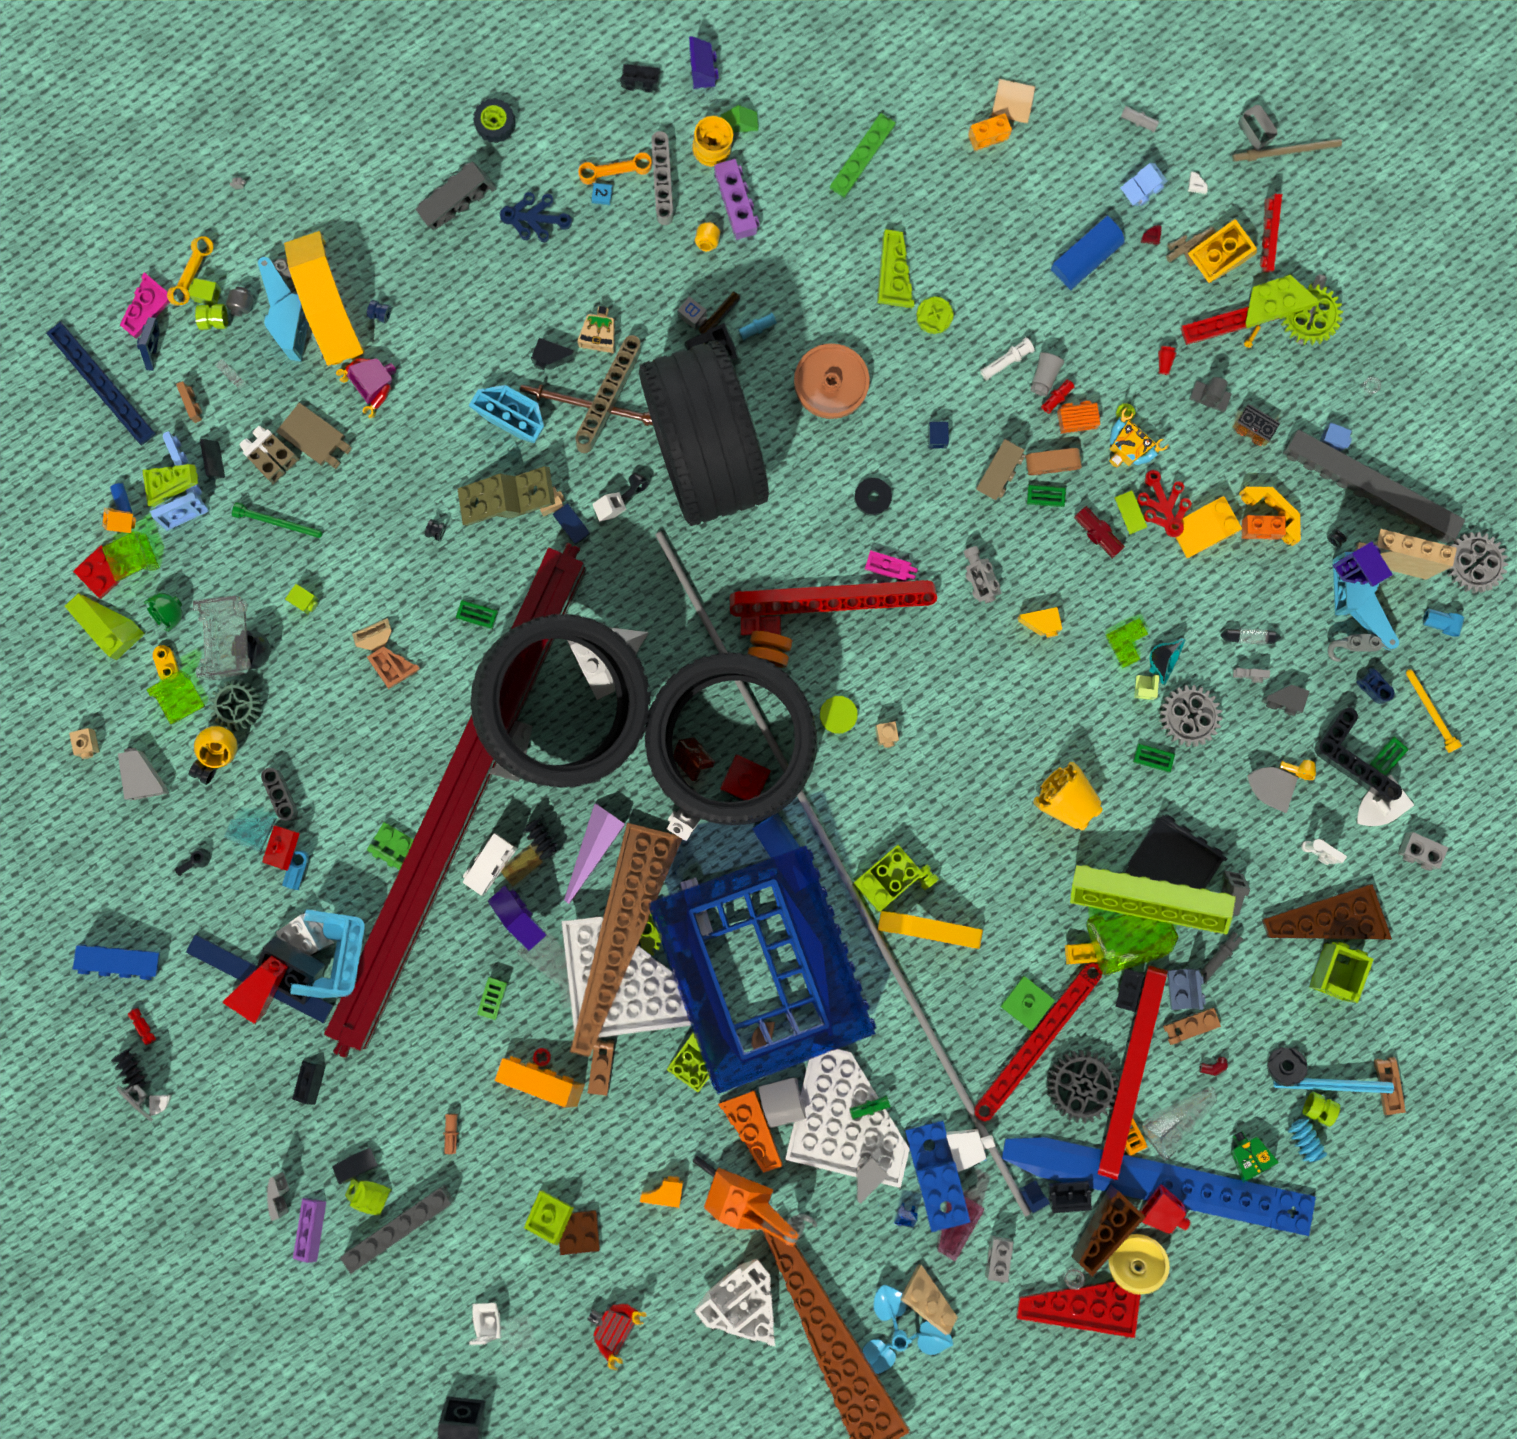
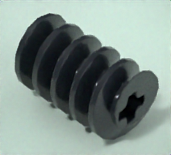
M543 816L528 823L523 830L524 834L530 833L527 836L528 840L534 839L531 846H538L535 853H542L539 856V860L547 859L562 850L555 849L559 844L558 842L551 843L555 838L554 836H547L551 830L543 829L547 825V823H540Z
M134 1047L119 1053L111 1060V1063H118L115 1070H122L118 1076L126 1077L122 1081V1084H129L126 1090L134 1085L143 1088L152 1082L151 1080L144 1081L148 1073H140L144 1069V1066L137 1067L141 1060H133L137 1052L130 1053V1051Z

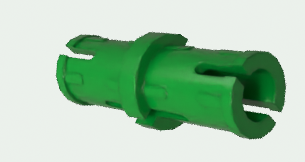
M885 1096L873 1101L866 1100V1103L850 1107L849 1110L852 1119L855 1120L866 1115L872 1116L875 1112L887 1108L889 1109L890 1103L888 1097Z

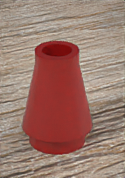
M1170 346L1160 347V351H1158L1159 374L1170 375V370L1177 354L1175 352L1176 348Z

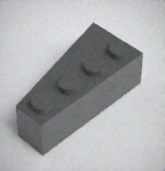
M472 161L464 165L458 174L451 176L446 184L435 189L428 199L422 200L415 210L425 224L435 231L453 219L455 212L465 211L469 208L470 202L480 201L484 198L483 194L488 190L493 192L497 188L485 171Z

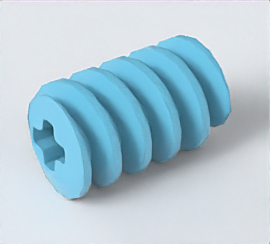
M1304 1117L1295 1121L1287 1131L1288 1133H1295L1291 1137L1292 1140H1299L1295 1147L1302 1146V1149L1298 1152L1299 1154H1306L1302 1160L1315 1162L1326 1157L1327 1152H1324V1146L1319 1144L1320 1138L1315 1137L1317 1132L1312 1130L1313 1125L1308 1123L1309 1117Z

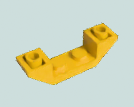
M1245 487L1239 493L1245 504L1254 506L1263 497L1269 507H1274L1279 512V516H1285V521H1288L1289 524L1286 526V535L1282 537V540L1286 544L1294 546L1301 540L1300 513L1273 487Z

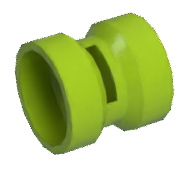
M928 864L920 869L923 875L917 879L924 891L939 880L937 875L931 872Z

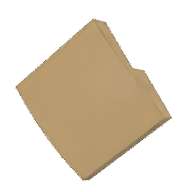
M999 79L992 116L996 117L1005 113L1009 120L1028 123L1035 87Z

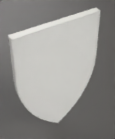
M1391 774L1387 776L1388 778L1396 782V780L1392 777ZM1388 788V795L1390 797H1393V790L1391 788ZM1403 790L1402 796L1391 802H1385L1383 798L1380 799L1368 791L1359 806L1357 824L1365 826L1388 824L1413 807L1414 804Z

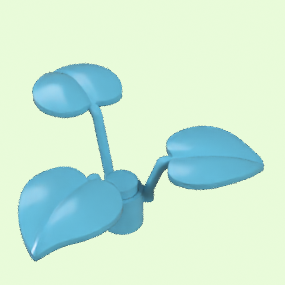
M882 1285L877 1290L874 1298V1311L882 1321L892 1318L895 1330L892 1334V1344L888 1343L885 1345L882 1340L874 1339L867 1342L862 1350L876 1374L888 1370L894 1364L896 1354L892 1349L904 1351L908 1347V1343H912V1340L916 1337H919L917 1340L919 1349L928 1355L938 1354L953 1346L951 1335H944L928 1321L920 1325V1333L917 1332L910 1338H908L906 1332L899 1330L896 1317L904 1314L907 1304L900 1300L902 1293L899 1290L887 1285Z

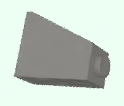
M136 748L124 749V753H118L125 800L132 801L169 794L167 787L142 751H138Z

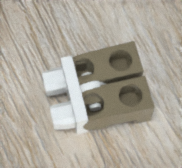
M258 426L253 431L257 439L251 443L246 438L240 443V446L244 451L243 454L274 484L285 472L271 457L286 471L299 461V458L268 429L265 430Z

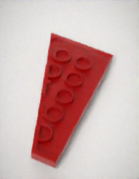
M1109 1281L1027 1295L1018 1298L1016 1318L1135 1338L1141 1294L1129 1292L1119 1286L1116 1281Z

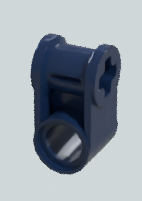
M1370 668L1362 679L1356 681L1357 685L1377 704H1384L1392 700L1395 695L1393 687L1374 668ZM1380 690L1386 693V699L1380 696Z

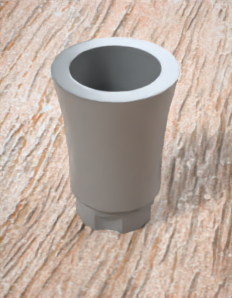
M1040 353L1030 391L1040 396H1047L1060 369L1065 363L1064 360L1053 354Z

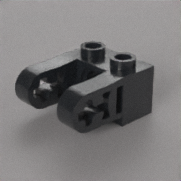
M725 323L711 328L706 333L691 338L684 343L688 351L691 347L701 344L707 345V342L718 340L727 350L733 366L741 363Z

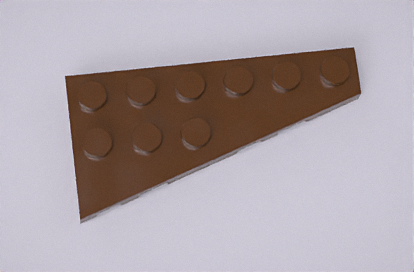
M1373 884L1262 919L1268 938L1392 940Z

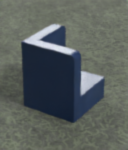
M929 422L928 449H947L949 445L948 422Z
M1032 1181L1019 1189L1032 1213L1050 1204L1037 1181Z

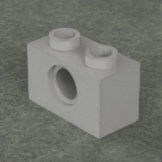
M990 1235L985 1276L988 1280L1008 1283L1013 1242L1010 1238Z

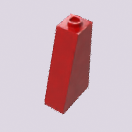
M271 956L226 997L222 1003L253 1024H256L266 1014L287 966Z

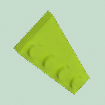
M885 229L882 239L877 303L914 308L903 232Z

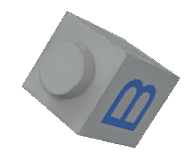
M689 296L678 309V317L696 330L698 326L701 327L707 321V310Z

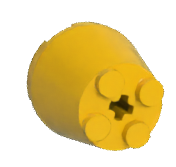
M1069 762L1068 766L1064 769L1059 767L1040 786L1042 789L1039 797L1036 796L1033 801L1040 811L1075 829L1079 828L1081 831L1089 825V821L1094 816L1097 817L1103 810L1099 796L1081 768L1074 762Z

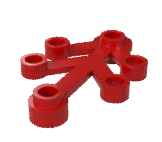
M1150 470L1147 472L1144 481L1148 486L1153 487L1159 503L1150 499L1147 493H1140L1137 497V503L1163 513L1166 520L1156 516V512L1151 509L1145 512L1144 520L1163 527L1168 536L1178 537L1184 531V525L1181 521L1192 503L1187 498L1182 499L1179 503L1180 509L1174 518L1172 509L1179 494L1184 490V484L1180 481L1175 482L1172 486V493L1167 501L1160 484V473L1156 470ZM1154 474L1157 478L1153 479L1151 475ZM1175 486H1180L1181 490H1177ZM1140 497H1144L1146 501H1141ZM1182 503H1187L1188 507H1184ZM1147 514H1152L1153 518H1148ZM1172 525L1177 526L1178 529L1174 530Z

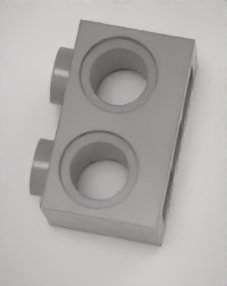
M1408 832L1404 836L1398 854L1403 856V860L1410 863L1417 862L1421 864V868L1432 871V869L1441 868L1448 847L1414 832ZM1411 844H1414L1416 847L1415 853H1412L1410 850ZM1429 852L1433 853L1434 858L1432 861L1428 858Z

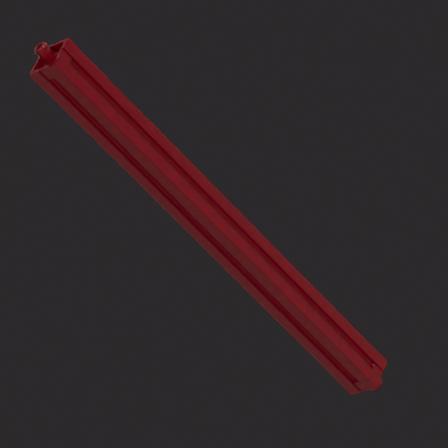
M566 543L565 549L561 553L548 547L511 629L538 617L552 614H567L587 570L584 567V562L576 559L580 548ZM555 639L538 640L524 648L513 659L504 674L499 693V708L501 719L508 734L514 722L519 719ZM472 714L359 957L354 990L350 995L340 998L323 1034L338 1041L333 1049V1053L336 1055L340 1054L339 1056L347 1058L351 1047L359 1051L368 1048L491 780L492 774H489L491 768H495L497 762L488 754L481 743L473 724Z

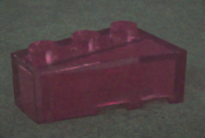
M964 1195L971 1223L940 1230L936 1246L938 1252L953 1261L957 1260L985 1210L981 1204ZM945 1201L943 1211L946 1213L951 1210V1203Z

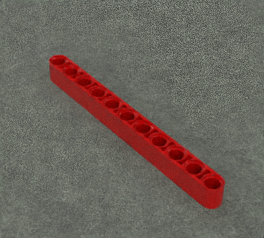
M930 580L733 592L729 596V608L733 616L745 617L928 606L937 601L935 584Z
M1150 965L1148 966L1098 1175L1118 1180L1168 970Z

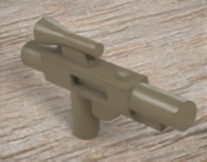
M1210 227L1201 234L1194 235L1187 242L1185 241L1187 236L1184 235L1177 241L1167 244L1171 251L1176 246L1178 248L1167 255L1166 259L1168 262H1171L1184 254L1189 266H1194L1195 264L1189 257L1188 252L1213 235L1215 229Z

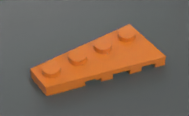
M756 1090L718 1104L728 1117L727 1119L738 1132L741 1140L750 1150L749 1152L763 1173L783 1165Z

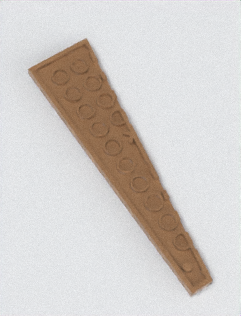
M631 823L626 824L570 1050L572 1053L588 1057L592 1053L681 844L682 838L677 835Z

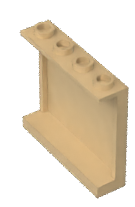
M1380 529L1378 540L1373 543L1379 547L1380 555L1391 571L1426 580L1453 567L1457 550L1456 547ZM1361 542L1357 543L1356 550H1358L1366 544Z

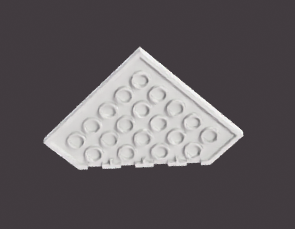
M602 917L561 922L574 1034L603 921ZM637 946L598 1038L694 1025L689 985Z
M812 1043L800 1098L804 1100L806 1119L793 1123L785 1160L856 1177L859 1161L865 1156L868 1158L871 1155L888 1173V1177L882 1184L901 1188L909 1147L886 1109L875 1112L872 1116L866 1115L855 1120L851 1117L850 1107L864 1104L866 1100L873 1101L879 1099L854 1056L849 1051Z

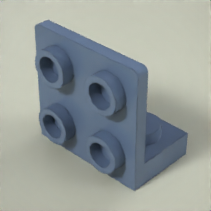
M1198 969L1168 970L1167 978L1171 1010L1203 1009L1206 1000L1201 989V985H1203L1202 973Z

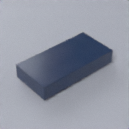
M568 503L552 514L575 545L590 535L588 529Z

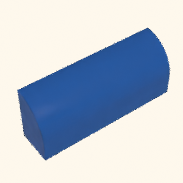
M1107 215L1055 261L1051 271L1071 291L1125 243L1122 231Z
M778 813L752 828L794 894L820 877Z

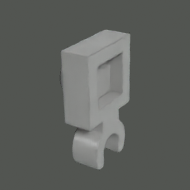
M1236 668V670H1233V677L1251 679L1253 683H1263V680L1270 678V670Z

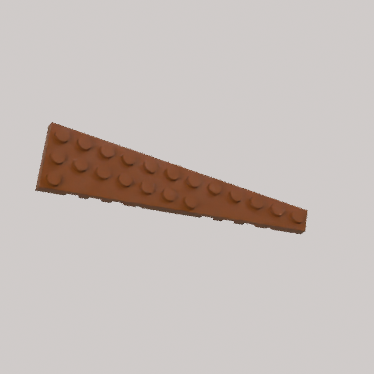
M763 1231L772 1254L777 1261L779 1271L786 1282V1288L791 1294L794 1307L801 1318V1324L821 1372L824 1374L826 1384L833 1395V1401L836 1408L838 1407L843 1425L848 1431L849 1439H900L910 1433V1428L798 1246L788 1245Z

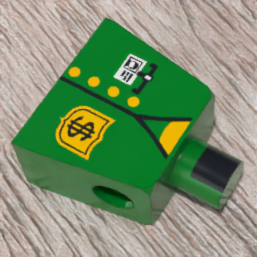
M1243 1131L1232 1136L1238 1147L1233 1149L1231 1154L1243 1183L1279 1163L1258 1137L1248 1141Z

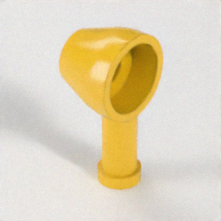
M1282 760L1280 762L1279 769L1296 773V776L1299 778L1314 780L1316 777V766L1313 761L1303 760L1299 766Z

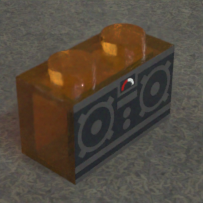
M1247 404L1232 427L1236 429L1239 435L1251 438L1254 444L1265 446L1270 442L1281 423L1252 405Z

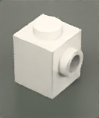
M619 492L606 494L592 504L599 521L613 519L626 510Z

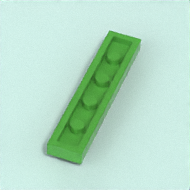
M882 113L879 114L831 183V190L844 198L848 195L895 127L896 122Z

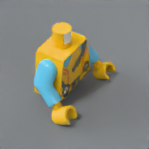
M1127 407L1123 409L1122 417L1118 418L1111 429L1110 443L1112 446L1110 450L1114 455L1109 462L1116 468L1122 462L1128 466L1149 463L1160 453V450H1166L1169 447L1168 444L1162 448L1160 442L1164 439H1160L1155 443L1129 419L1132 418L1134 412L1130 416H1126L1124 412Z

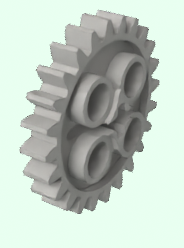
M1470 532L1467 536L1464 534L1460 536V539H1455L1454 544L1449 545L1457 548L1453 567L1447 569L1451 571L1447 576L1454 577L1452 583L1458 581L1457 588L1465 586L1464 591L1467 592L1471 589L1472 593H1476L1478 590L1480 593H1483L1498 586V581L1504 580L1502 575L1507 573L1503 567L1509 565L1503 562L1504 559L1508 558V556L1502 555L1505 548H1498L1501 542L1495 544L1493 543L1495 537L1488 539L1487 533L1481 537L1480 532L1475 533V535L1473 532ZM1474 546L1478 547L1479 553L1475 551ZM1488 552V555L1476 564L1477 566L1472 567L1466 574L1464 573L1465 569L1477 561L1476 559ZM1461 558L1465 560V565L1461 563ZM1487 560L1492 563V568L1488 566ZM1473 572L1477 573L1478 580L1474 578Z
M1185 685L1183 686V691L1178 687L1176 693L1172 691L1169 693L1170 697L1164 698L1167 704H1161V707L1165 710L1159 712L1160 715L1164 716L1159 722L1165 723L1161 729H1168L1166 736L1173 735L1172 742L1178 739V745H1182L1185 742L1186 747H1190L1192 742L1193 746L1197 747L1198 741L1201 745L1206 744L1205 739L1211 741V735L1218 734L1214 728H1221L1217 722L1223 720V718L1218 717L1217 714L1221 713L1222 710L1216 709L1220 703L1213 702L1216 698L1215 696L1208 697L1210 691L1203 693V687L1196 691L1195 685L1191 686L1189 690L1188 686ZM1192 699L1198 701V708L1192 706ZM1175 707H1179L1181 709V716L1175 714ZM1193 713L1194 717L1189 719L1187 715ZM1201 716L1206 718V726L1200 723ZM1183 724H1187L1189 726V733H1185L1183 731Z

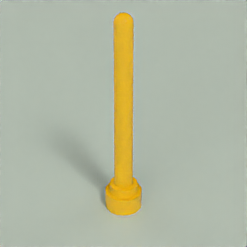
M1407 670L1406 675L1445 739L1444 747L1447 752L1450 753L1462 746L1459 739L1456 740L1455 737H1452L1413 670Z

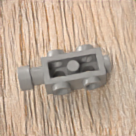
M978 546L964 550L965 558L970 563V565L966 566L967 572L965 576L973 585L972 594L974 598L978 599L979 602L985 601V604L995 601V597L1002 594L989 559H980Z

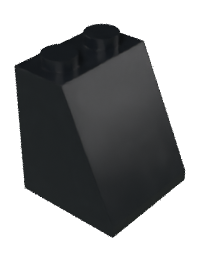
M446 1396L438 1422L437 1439H482L486 1400Z

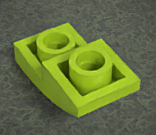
M1132 490L1114 497L1129 534L1147 528Z

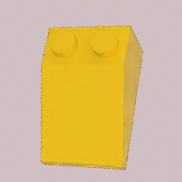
M1234 219L1188 252V255L1207 282L1211 283L1257 254V248L1237 220Z
M1225 496L1184 517L1181 521L1184 525V531L1175 538L1188 559L1237 534L1242 530V527ZM1172 525L1174 530L1178 529L1177 526Z

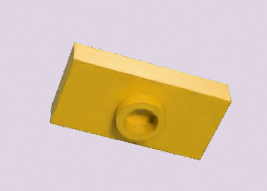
M1103 942L1065 945L1066 964L1105 962Z

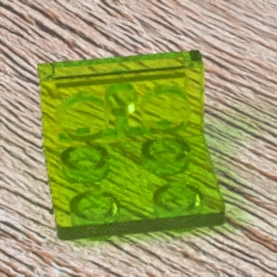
M133 531L102 548L115 581L119 582L143 569L155 571L160 568L145 533Z
M181 670L146 689L151 697L157 699L168 722L172 725L205 707L188 673Z

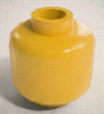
M711 222L700 224L696 231L695 244L702 251L714 250L719 243L720 229Z

